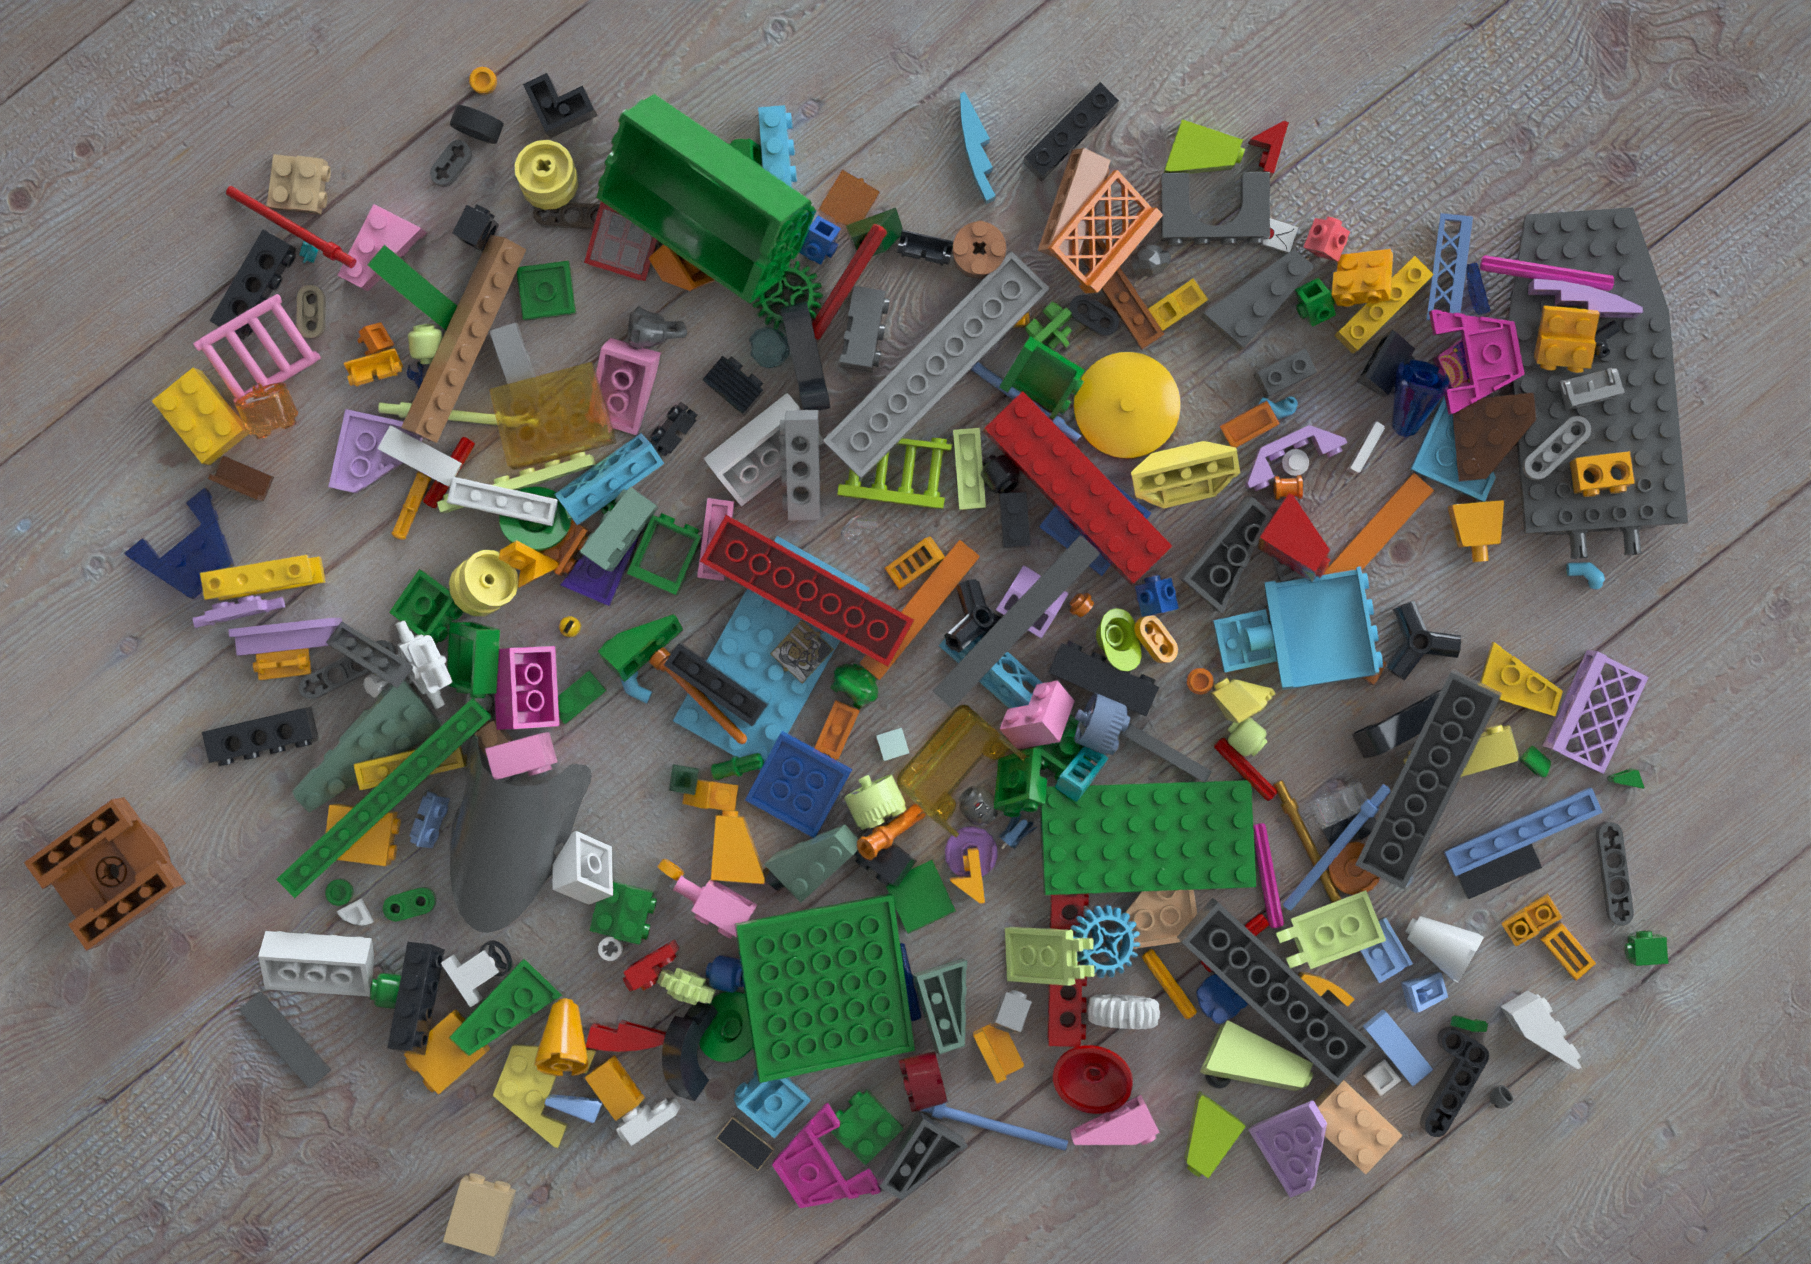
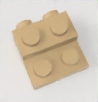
M273 154L267 207L270 209L322 215V208H326L327 193L324 192L325 184L329 182L331 176V168L328 166V162L321 158Z

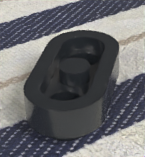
M1084 294L1078 295L1070 303L1069 311L1072 313L1071 317L1096 334L1110 336L1117 330L1119 325L1117 314L1092 297ZM1081 304L1087 307V312L1084 314L1079 313L1077 307ZM1101 319H1108L1110 326L1107 328L1100 325Z

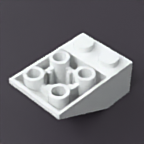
M1526 991L1501 1006L1502 1011L1515 1031L1576 1069L1581 1068L1577 1061L1581 1058L1578 1051L1564 1039L1563 1036L1567 1034L1560 1022H1555L1549 1013L1553 1011L1545 998Z

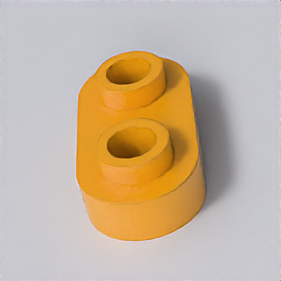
M1144 616L1136 621L1134 627L1135 634L1156 662L1168 663L1177 657V643L1156 616Z

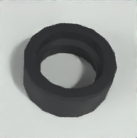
M456 105L450 126L475 139L497 144L504 123L477 109Z

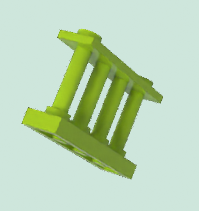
M932 437L931 442L902 438L896 444L906 446L901 487H898V491L887 490V485H885L889 452L877 463L875 482L871 485V488L861 487L859 477L850 468L845 485L839 484L837 495L841 497L944 510L945 498L940 497L938 486L943 451L951 452L952 445L947 444V439ZM916 448L932 449L928 488L924 490V495L913 494L914 489L911 488Z

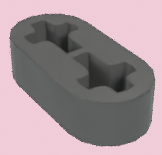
M462 140L452 141L433 164L430 176L437 185L441 187L450 186L468 165L472 158V151L466 142ZM462 147H464L463 152L465 154V157H457L456 160L452 163V160L456 156V154L453 152L454 149L457 148L460 150L462 149ZM450 164L451 166L447 170L449 177L438 180L439 174L437 171L439 169L444 171Z

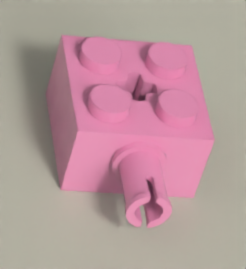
M681 876L673 891L693 901L694 907L691 911L696 913L694 917L706 925L710 922L719 927L717 931L730 939L732 936L736 937L734 924L748 921L757 907V904L716 880L710 879L706 886L701 888Z

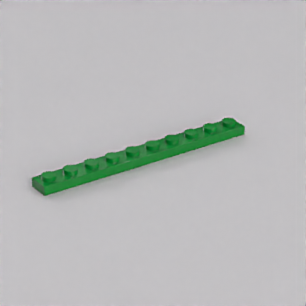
M471 698L276 880L296 898L492 716L475 698Z

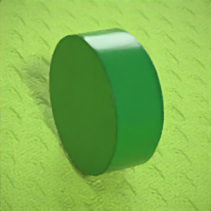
M345 879L331 881L325 890L327 900L335 906L347 904L354 894L351 883Z

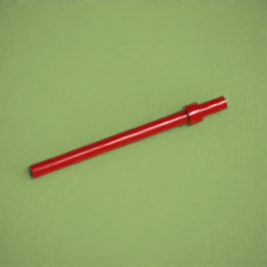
M229 186L227 188V196L319 249L330 260H337L349 268H353L356 265L357 260L343 252L342 248L337 244L324 241L235 187Z

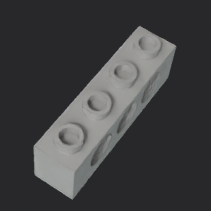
M786 410L785 420H780V436H785L786 444L781 445V461H786V470H782V486H787V495L782 497L783 511H788V520H820L821 492L818 410ZM795 437H803L806 442L798 444L793 439ZM796 462H803L807 467L798 469L794 464ZM797 487H804L808 491L800 494L795 489Z

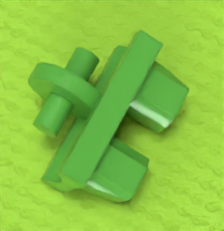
M1052 301L1043 310V314L1051 322L1044 328L1034 319L1025 327V331L1029 337H1033L1042 344L1054 336L1048 345L1054 349L1060 343L1066 348L1070 344L1066 337L1072 330L1068 326L1061 331L1059 329L1072 318V313L1067 307L1063 310Z

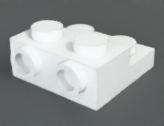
M666 1098L653 1107V1110L650 1109L648 1104L642 1108L638 1105L625 1114L622 1118L623 1122L619 1124L620 1127L616 1131L624 1142L628 1141L632 1146L676 1116L681 1106L676 1098L669 1102Z

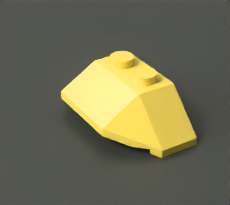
M1201 441L1151 453L1131 472L1136 498L1143 499L1161 508H1168L1215 497L1234 477L1236 478L1240 474V467L1235 447Z

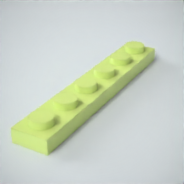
M579 452L571 455L570 461L560 463V460H554L545 463V468L535 471L533 467L520 471V476L512 479L509 478V475L494 479L495 484L493 486L517 491L592 468L596 464L592 455ZM449 493L443 495L444 500L437 502L441 513L464 508V506L447 503Z

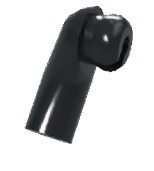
M1614 320L1596 331L1594 356L1597 358H1605L1610 354L1608 339L1620 331L1619 325Z

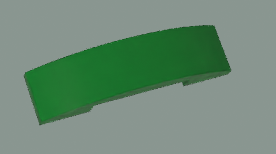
M384 244L367 265L423 313L447 330L458 305Z

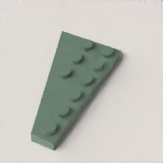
M405 679L398 689L391 685L386 691L382 690L377 696L378 700L374 705L362 712L339 738L340 743L333 750L329 749L324 755V761L317 768L312 769L292 791L294 798L309 813L358 782L354 769L355 763L405 752L435 733L442 726L438 717Z

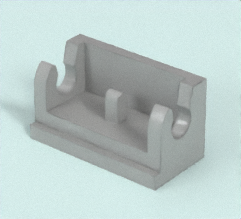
M1609 368L1558 382L1566 411L1614 399L1625 393L1616 368Z

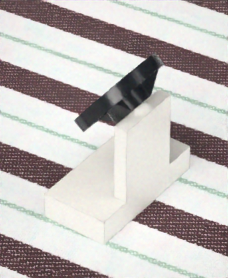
M490 940L481 946L478 955L463 965L459 963L455 955L450 956L441 964L468 1005L472 1007L483 999L476 987L493 976L500 977L507 974L512 968V958L508 949L502 943ZM487 945H489L488 954L485 951ZM495 946L503 952L507 964L502 961L500 954L495 950ZM497 968L506 970L504 972H499Z

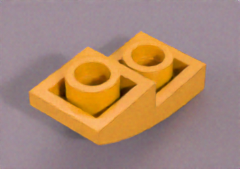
M1547 893L1502 922V926L1514 945L1518 946L1538 935L1540 930L1562 919V915Z

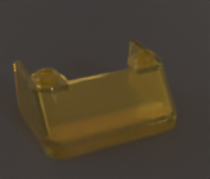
M960 705L951 712L900 771L897 777V785L929 817L954 837H957L959 833L947 822L956 808V801L950 796L951 793L984 755L990 760H997L1003 757L1010 749L1022 760L1027 756L968 705Z

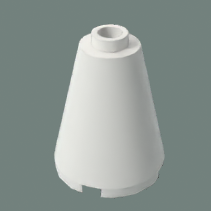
M1422 916L1418 920L1412 918L1405 931L1410 934L1407 940L1457 983L1460 981L1484 938L1478 933Z

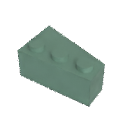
M844 824L817 835L806 842H800L784 851L781 850L774 853L764 865L801 903L858 850L857 841L859 839Z

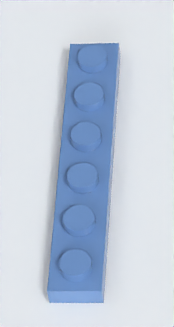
M1589 787L1446 849L1443 853L1453 875L1458 876L1603 812L1593 789Z

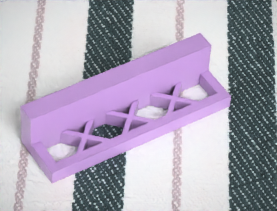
M326 618L228 630L229 637H235L237 656L329 646L326 641L342 622V618Z

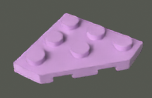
M345 409L328 487L358 493L403 464V462L378 449L390 425L421 442L423 438L401 428L404 423L402 421Z
M1313 1100L1255 1123L1248 1129L1290 1198L1311 1190L1316 1181L1327 1122Z

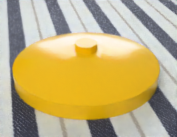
M1136 352L1114 353L1095 362L1082 376L1081 380L1084 383L1074 396L1075 421L1085 440L1099 452L1120 459L1142 457L1162 446L1173 433L1180 415L1179 390L1169 371L1155 359Z

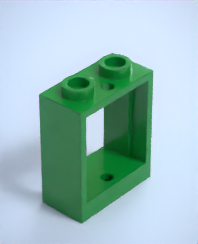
M663 513L659 517L652 515L627 574L672 594L679 595L702 542V536L698 535L700 530L686 523L683 528L674 524V518ZM658 525L693 540L675 582L640 567Z
M473 621L450 622L447 670L452 682L447 686L456 688L457 693H470L472 698H486V694L497 692L500 629Z

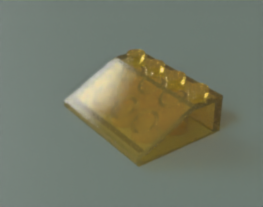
M593 362L489 389L507 466L513 470L616 444L611 418Z

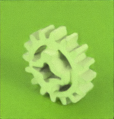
M676 968L675 972L662 970L657 981L660 986L668 990L667 994L673 996L674 999L696 1005L698 1001L711 1003L716 991L711 986L706 985V979L694 972Z

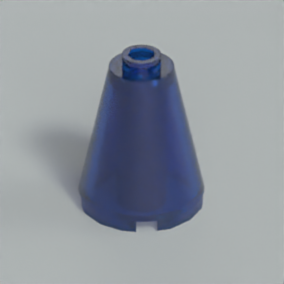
M1410 360L1407 365H1404V362L1400 363L1396 371L1392 428L1398 435L1409 437L1417 434L1448 390L1450 384L1449 376L1445 373L1443 377L1438 373L1439 367L1419 360Z

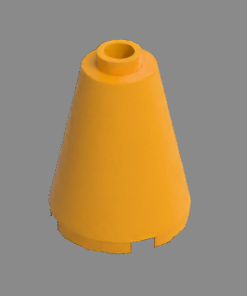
M563 998L552 1004L534 1065L537 1066L539 1072L548 1075L563 1076V1071H572L571 1076L585 1073L588 1070L589 1062L579 1006L573 1000Z

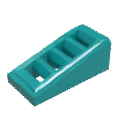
M1084 746L1060 775L1055 786L1056 789L1072 800L1078 801L1109 758ZM1086 756L1087 758L1095 762L1096 766L1088 760H1086L1084 757Z

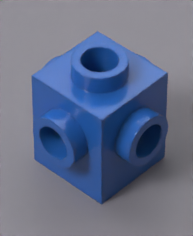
M817 216L809 228L799 253L821 265L827 256L832 258L839 246L835 241L841 228Z
M1160 575L1144 578L1145 584L1135 586L1142 617L1179 609L1172 578L1161 580Z

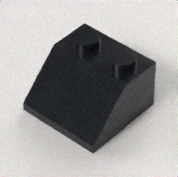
M1394 330L1389 331L1380 340L1357 382L1382 397L1388 396L1389 393L1394 395L1402 380L1398 379L1403 370L1408 371L1415 360V357L1412 356L1415 348Z

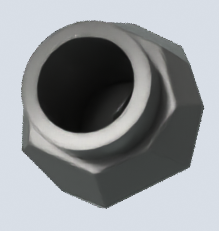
M1145 244L1140 246L1137 253L1131 254V262L1135 274L1143 273L1144 276L1151 277L1163 272L1171 262V254L1168 251L1162 250L1157 245Z

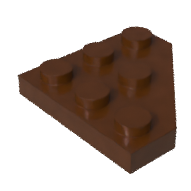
M1534 393L1481 398L1453 414L1459 482L1487 479L1519 442L1526 431L1530 429L1537 420Z

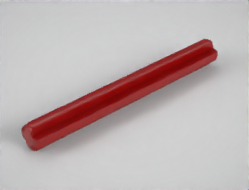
M874 224L813 320L812 325L815 339L819 340L822 338L887 234V231L882 226Z

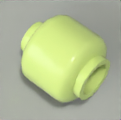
M434 324L413 326V331L408 334L411 357L420 359L421 364H431L443 338L441 330L435 328Z
M1251 717L1240 723L1233 722L1227 729L1231 733L1228 737V743L1242 756L1247 757L1250 754L1255 756L1267 743L1265 739L1266 730Z

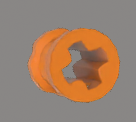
M1297 475L1296 478L1280 479L1279 476H1274V499L1279 500L1280 497H1287L1289 493L1297 497V499H1302V476Z

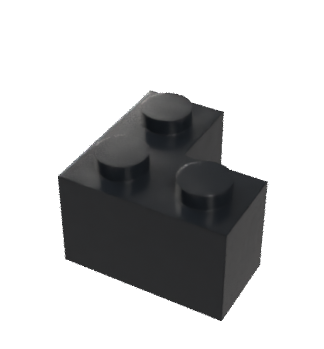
M548 73L523 84L549 138L598 116L583 85L559 96Z

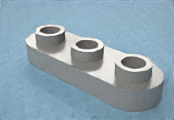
M1574 416L1565 421L1525 458L1522 465L1525 476L1535 481L1548 476L1589 438L1591 425L1588 420L1581 416ZM1577 427L1579 435H1573L1571 428ZM1552 445L1559 447L1560 451L1558 454L1552 452ZM1532 463L1539 464V472L1532 469Z

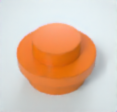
M1089 593L1077 594L1070 602V613L1077 615L1079 618L1086 615L1094 605L1091 595Z
M1196 668L1187 676V686L1195 694H1206L1213 686V676L1204 668Z

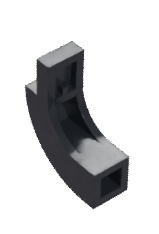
M697 1002L696 1005L692 1004L684 1017L674 1016L667 1029L662 1047V1069L668 1086L678 1097L696 1101L709 1082V1079L698 1064L697 1050L702 1035L718 1013L712 1005Z

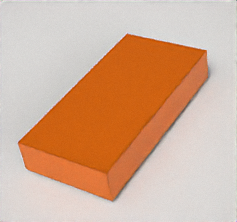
M1266 400L1220 425V428L1230 446L1237 448L1276 427L1280 422Z

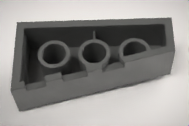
M1293 249L1205 311L1201 318L1237 349L1242 351L1314 266Z
M1245 496L1177 578L1217 612L1223 614L1227 607L1226 604L1231 594L1234 593L1238 585L1237 582L1244 568L1247 567L1250 561L1249 558L1255 546H1257L1272 513L1253 497Z

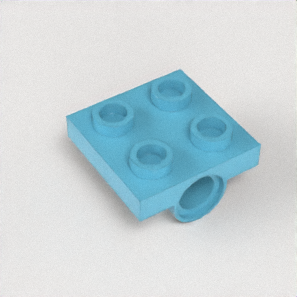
M1266 609L1213 620L1224 673L1277 661L1273 631L1268 621Z

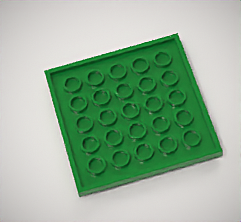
M892 894L734 924L757 1078L760 1083L915 1051Z

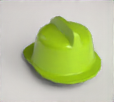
M1114 608L1103 616L1101 623L1098 625L1096 641L1099 647L1104 650L1108 661L1113 667L1120 671H1131L1139 665L1142 657L1139 639L1134 630L1135 622L1127 611Z

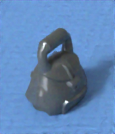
M640 306L630 313L627 337L629 345L634 348H651L653 345L661 344L666 339L685 338L687 336V329L682 321H665L664 317L659 315V313H651Z

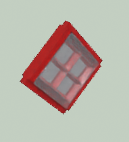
M601 201L584 263L630 278L646 281L651 264L649 257L654 253L657 239Z

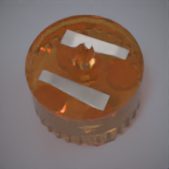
M283 382L266 386L258 383V388L253 385V391L240 397L235 402L248 434L255 435L256 439H262L271 435V431L279 427L287 429L297 423L295 417H297L298 411L286 384Z

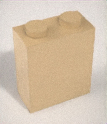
M471 1173L469 1176L465 1175L461 1179L443 1242L494 1257L501 1244L516 1190L511 1189L510 1184L502 1181L491 1183L485 1181V1177Z

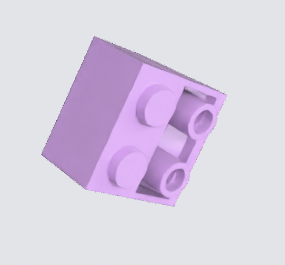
M1023 565L996 608V611L1005 615L1041 576ZM1064 591L1028 631L1042 638L1069 593Z

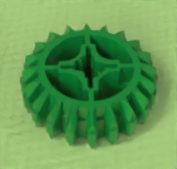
M800 261L795 262L794 268L790 267L791 263L789 262L783 270L785 273L779 280L777 292L765 298L766 292H764L757 298L760 300L752 304L754 309L763 308L757 313L759 318L764 317L766 314L768 315L764 321L767 326L773 320L775 321V330L780 328L781 323L784 324L783 317L772 312L768 306L772 304L774 306L780 304L784 306L789 305L785 299H780L784 295L783 283H785L786 289H789L790 293L794 292L791 295V305L809 293L807 304L811 318L815 319L817 316L812 311V308L821 309L822 307L820 303L815 302V299H823L822 293L815 292V290L822 288L821 283L812 284L816 280L817 274L813 273L807 276L810 271L809 266H805L800 271ZM785 275L799 277L806 285L802 287L791 286L788 284Z

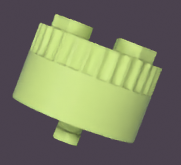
M892 774L871 782L869 775H866L859 779L862 787L844 797L857 826L861 830L878 826L884 822L883 818L891 815L894 817L907 810L905 807L906 803Z

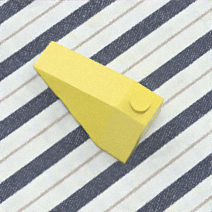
M1228 678L1214 685L1216 690L1211 692L1226 720L1240 723L1262 710L1267 701L1276 694L1272 688L1236 679L1229 681Z

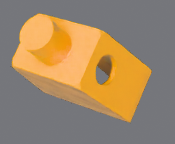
M1504 500L1448 506L1458 548L1471 547L1472 562L1489 561L1487 545L1500 544Z

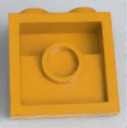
M1391 249L1341 254L1337 262V272H1333L1332 296L1337 306L1349 307L1354 304H1377L1381 301H1390L1393 263Z
M1543 306L1534 353L1536 363L1546 370H1555L1557 366H1566L1571 372L1581 373L1584 368L1591 369L1596 347L1594 339L1599 319L1598 310Z

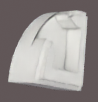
M362 898L336 911L343 920L354 925L363 926L374 922Z

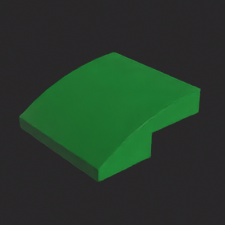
M933 860L911 869L899 886L892 885L891 883L889 886H886L889 894L893 895L894 906L908 934L956 912Z

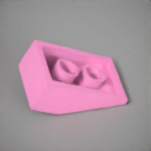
M610 338L601 347L587 420L638 435L655 381L661 353L643 347L637 349L627 342Z
M1141 1095L1127 1101L1120 1108L1112 1112L1104 1113L1070 1130L1075 1145H1136L1140 1142L1142 1145H1146L1156 1139L1155 1135L1160 1133Z

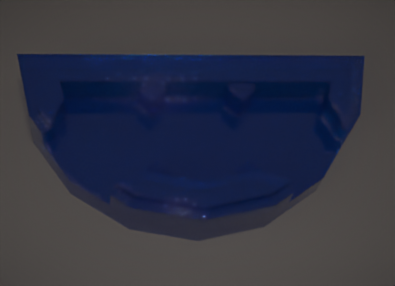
M1477 262L1467 264V286L1473 308L1478 315L1488 314L1491 310Z

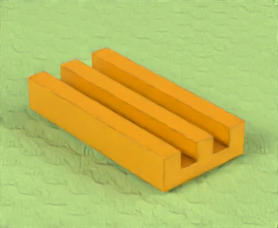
M1561 922L1554 929H1551L1546 936L1540 938L1541 942L1575 981L1596 965V962ZM1559 932L1563 933L1586 960L1587 964L1585 966L1557 935ZM1552 938L1577 966L1578 972H1575L1550 942Z

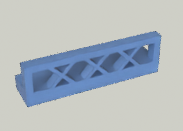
M1440 214L1433 266L1434 275L1431 281L1426 319L1430 321L1429 312L1434 309V304L1442 298L1449 304V313H1461L1473 216ZM1445 220L1460 222L1459 233L1452 239L1444 231ZM1443 236H1444V238H1445L1448 242L1445 243V244L1442 246V241H1443ZM1456 239H1458L1457 246L1454 244ZM1451 245L1456 251V259L1447 266L1440 256L1441 251ZM1441 263V265L1444 267V269H1442V270L1438 273V271H1439V264ZM1453 265H1455L1454 273L1450 269ZM1447 271L1453 278L1452 286L1443 292L1437 284V279ZM1437 289L1441 295L1435 299ZM1449 292H1451L1450 299L1447 297Z

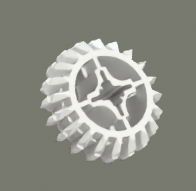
M1094 995L1089 998L1087 1007L1089 1021L1102 1027L1138 1030L1151 1029L1158 1025V1019L1160 1018L1159 1003L1155 999L1136 995Z

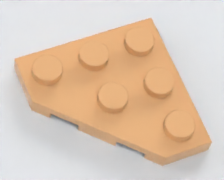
M1194 890L1141 891L1125 912L1130 915L1128 921L1136 923L1135 928L1131 931H1138L1140 934L1137 938H1134V941L1139 942L1141 946L1133 947V949L1181 942L1177 936L1197 915Z

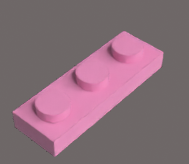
M707 498L699 561L725 515L733 518L734 501ZM699 562L698 578L725 580V575Z

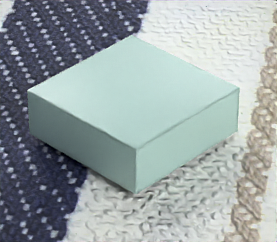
M902 728L876 735L884 761L910 753Z

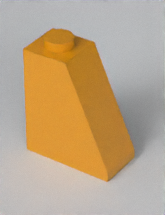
M723 810L722 814H717L715 819L711 880L764 884L766 878L763 874V866L745 817L738 816V811Z

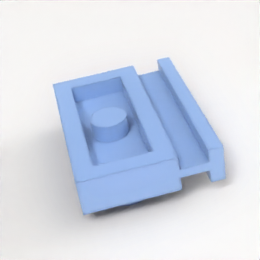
M1386 917L1379 920L1386 941L1360 950L1378 983L1385 981L1402 971L1405 967L1413 964Z

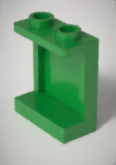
M1030 336L999 388L1007 393L1011 387L1020 392L1023 391L1028 397L1052 411L1049 418L1054 420L1058 413L1064 415L1071 401L1067 398L1070 393L1076 395L1084 381L1080 377L1085 370Z

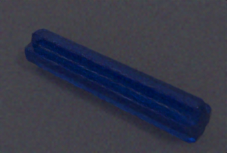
M900 943L911 1021L921 1019V1011L904 943Z

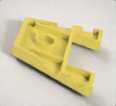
M513 1045L493 1096L552 1146L558 1148L568 1124L542 1114L545 1108V1100L550 1095L557 1076L548 1075L537 1070V1066L534 1064L539 1046ZM586 1049L589 1064L585 1074L590 1069L597 1051L595 1049Z

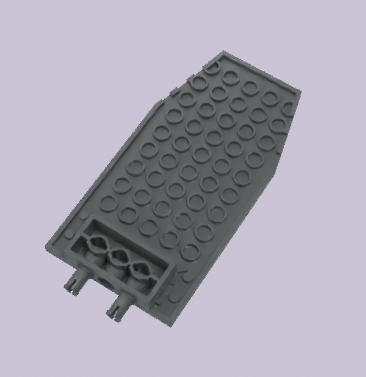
M1633 207L1526 214L1523 221L1518 261L1611 275L1614 277V285L1610 291L1606 292L1618 295L1643 307V313L1636 318L1599 317L1596 331L1612 320L1619 325L1620 331L1608 339L1610 354L1605 358L1594 356L1591 369L1584 368L1581 373L1571 372L1566 366H1557L1555 370H1546L1536 363L1534 353L1543 306H1555V296L1528 295V284L1533 279L1515 276L1507 321L1515 322L1525 375L1511 382L1512 395L1534 393L1537 419L1517 443L1524 534H1567L1570 537L1571 559H1577L1578 557L1581 559L1588 557L1586 534L1588 532L1620 530V532H1623L1624 555L1642 554L1639 530L1661 525L1688 523L1670 314ZM1555 306L1582 309V307L1579 306ZM1609 368L1617 369L1625 391L1624 394L1614 399L1566 411L1559 381ZM1574 416H1581L1588 420L1591 425L1589 438L1548 476L1537 481L1525 476L1522 469L1525 458L1565 421ZM1572 427V434L1579 435V429ZM1552 445V452L1558 454L1560 451L1559 447ZM1630 451L1634 484L1626 487V492L1610 494V489L1600 490V495L1583 497V493L1574 494L1570 461L1579 457ZM1532 463V469L1539 472V464ZM1612 467L1610 470L1611 476L1615 480H1620V470ZM1585 470L1583 473L1584 480L1588 483H1593V473Z

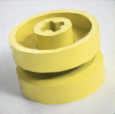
M550 140L536 141L527 145L518 154L515 162V175L525 199L534 207L544 210L557 209L566 205L575 196L578 188V174L570 153L560 143Z
M494 550L477 552L459 564L452 572L449 581L450 594L455 604L463 612L472 616L484 617L497 611L516 595L518 573L515 568L499 559V552Z

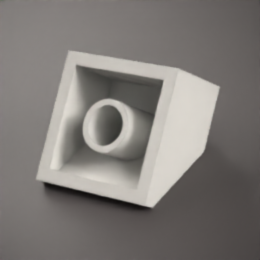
M572 832L552 865L553 890L588 905L613 896L612 847L580 832Z

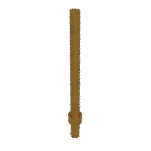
M1279 780L1273 783L1282 802L1280 806L1284 814H1288L1313 866H1315L1321 859L1320 854L1297 810L1299 806L1295 798H1291L1283 780ZM1326 869L1319 879L1331 903L1341 900V897Z

